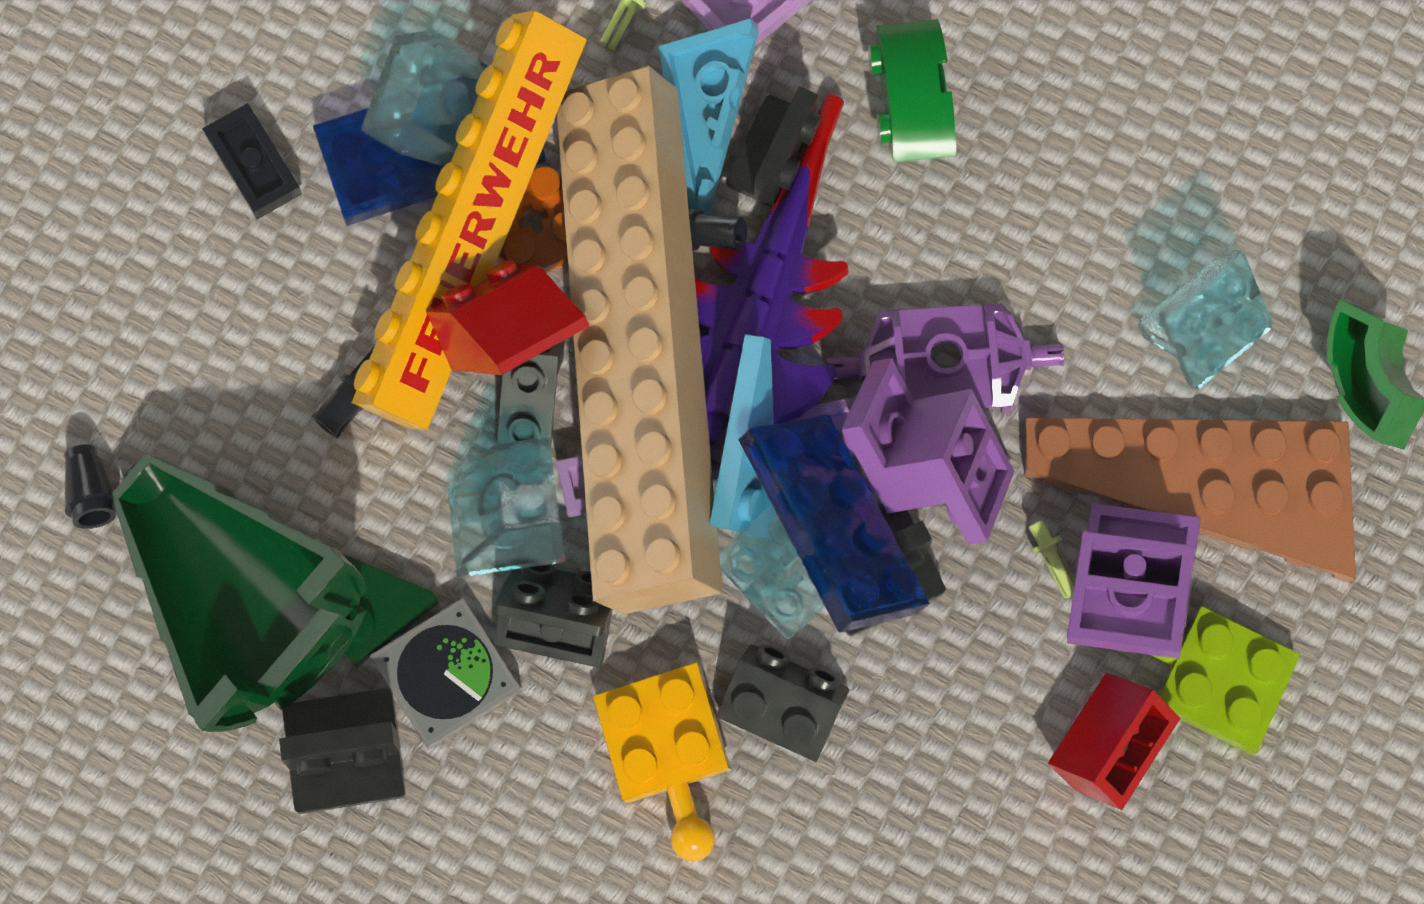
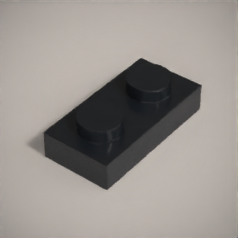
M248 103L202 128L205 137L256 220L302 195L298 183Z

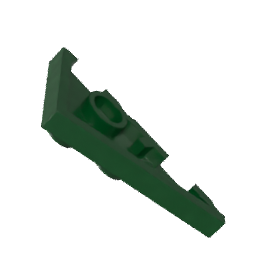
M343 554L363 576L368 592L361 596L359 603L366 611L363 621L352 643L344 653L357 669L370 658L371 654L387 645L439 602L431 591Z

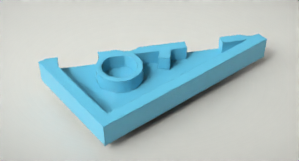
M751 18L658 46L663 78L678 89L689 210L700 208L704 214L710 215L759 33L758 24Z
M745 335L710 526L776 539L777 508L771 339Z

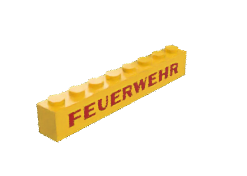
M535 10L512 14L501 25L495 40L498 49L492 64L484 69L476 84L475 91L478 97L471 114H468L462 120L456 132L455 139L458 143L451 162L443 167L437 178L435 189L438 194L432 209L422 217L417 226L415 239L418 243L411 259L404 263L396 277L395 289L398 291L390 310L383 313L376 325L374 337L377 339L375 347L370 359L363 362L355 376L354 388L356 392L351 403L405 428L428 430L452 370L426 311L443 303L441 295L448 290L468 283L472 284L473 287L488 279L485 272L496 264L586 44V38Z

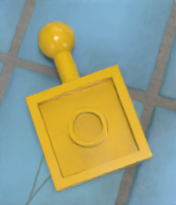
M696 662L594 695L593 699L623 802L630 803L667 791L677 823L671 832L670 838L674 852L686 861H699L707 857L714 847L715 834L711 825L706 820L698 817L689 784L730 771L731 766L701 665Z

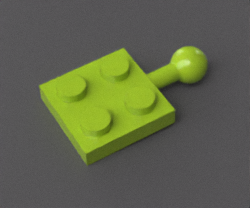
M1200 606L1196 610L1183 638L1180 659L1151 656L1171 665L1158 695L1181 718V721L1253 755L1259 750L1301 654ZM1118 651V652L1125 653V654L1133 653V652H1126V651Z

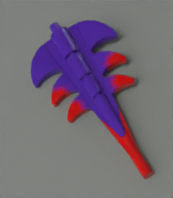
M827 94L824 97L818 115L822 116L816 135L810 145H805L798 159L801 161L800 167L790 189L782 190L756 242H745L741 251L709 247L717 265L729 276L736 278L734 284L714 285L704 283L695 278L699 324L709 330L706 336L700 337L709 443L712 447L717 445L722 429L728 428L745 335L771 339L774 427L797 419L821 400L836 376V370L833 365L804 366L788 362L778 355L780 348H799L814 344L828 335L843 320L842 311L839 308L813 309L799 305L791 300L793 293L806 294L822 291L835 285L849 273L848 264L845 261H824L802 255L827 148L844 105L843 99L836 95Z

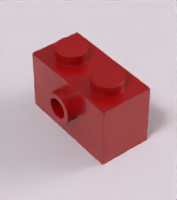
M1106 672L1047 764L1076 792L1123 810L1181 718L1153 689Z

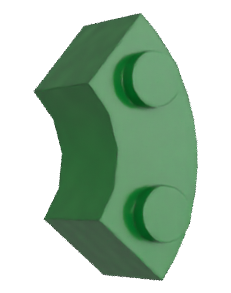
M939 20L876 25L877 43L868 45V57L871 76L879 75L885 112L877 113V130L880 145L888 144L893 162L956 157L952 91L947 92L942 64L947 63L948 59Z
M1339 299L1333 312L1327 338V365L1332 366L1335 385L1339 396L1336 397L1349 418L1369 437L1381 444L1404 450L1424 412V397L1413 389L1404 372L1402 350L1408 330L1365 308Z

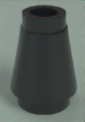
M82 444L69 448L64 453L65 514L72 518L74 526L82 529H93L109 524L116 518L115 505L111 496L114 488L97 454L96 447Z

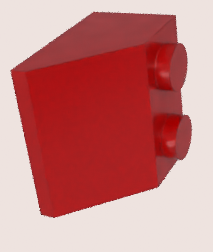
M509 260L488 269L485 272L488 279L473 287L472 284L468 283L448 290L441 295L443 303L426 311L451 370L502 375L590 326L586 316L540 266L517 265L515 260Z

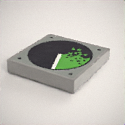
M464 598L370 655L373 663L428 750L522 692L519 684Z

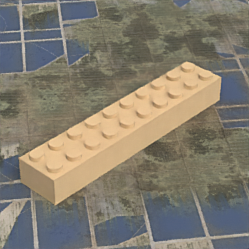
M650 66L567 90L557 112L571 301L586 316L590 325L573 335L592 594L593 601L624 615L723 593L717 527L710 526L714 503V488L678 89Z

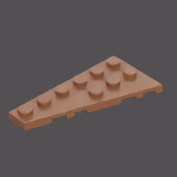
M1025 419L1024 465L1026 476L1086 496L1092 494L1122 504L1121 507L1200 517V534L1248 550L1255 548L1285 558V562L1303 568L1309 566L1333 574V578L1352 583L1356 579L1348 421Z

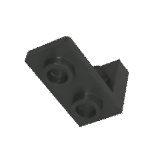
M565 340L502 374L496 446L499 454L547 459L549 457L552 443L557 375L564 359Z

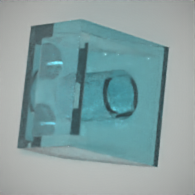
M435 30L395 35L361 130L400 154L445 166L451 162L458 146L455 139L458 127L462 120L468 114H471L478 94L475 91L477 81L481 73L489 65Z
M549 437L494 444L447 486L457 578L566 562Z

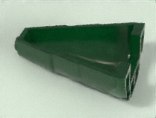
M144 454L127 471L123 481L111 494L136 577L143 580L160 639L165 642L188 714L194 718L201 731L224 732L254 724L257 720L254 713L269 707L273 703L280 710L284 709L315 686L333 668L352 643L366 612L359 604L360 598L368 592L363 576L340 551L287 526L278 517L238 500L232 491L148 454Z

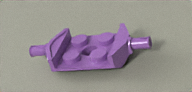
M1002 303L888 310L879 312L865 350L859 351L858 357L825 358V365L834 366L836 370L834 380L860 377V381L865 379L872 362L892 358L914 400L972 389L982 409L1001 408V413H1009L1025 370H1031L1032 366H1064V353H1062L1064 348L1062 343L1030 347V340L1023 339L1012 314ZM942 344L951 345L959 351L961 361L953 368H941L932 360L931 351Z

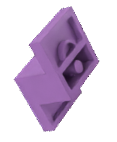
M892 358L872 362L841 429L847 447L855 453L866 473L870 489L877 493L887 513L946 503L950 520L957 524L968 545L987 542L1015 471L972 389L914 400Z
M1091 503L1087 532L1083 531L1067 643L1180 659L1184 627H1186L1200 517Z

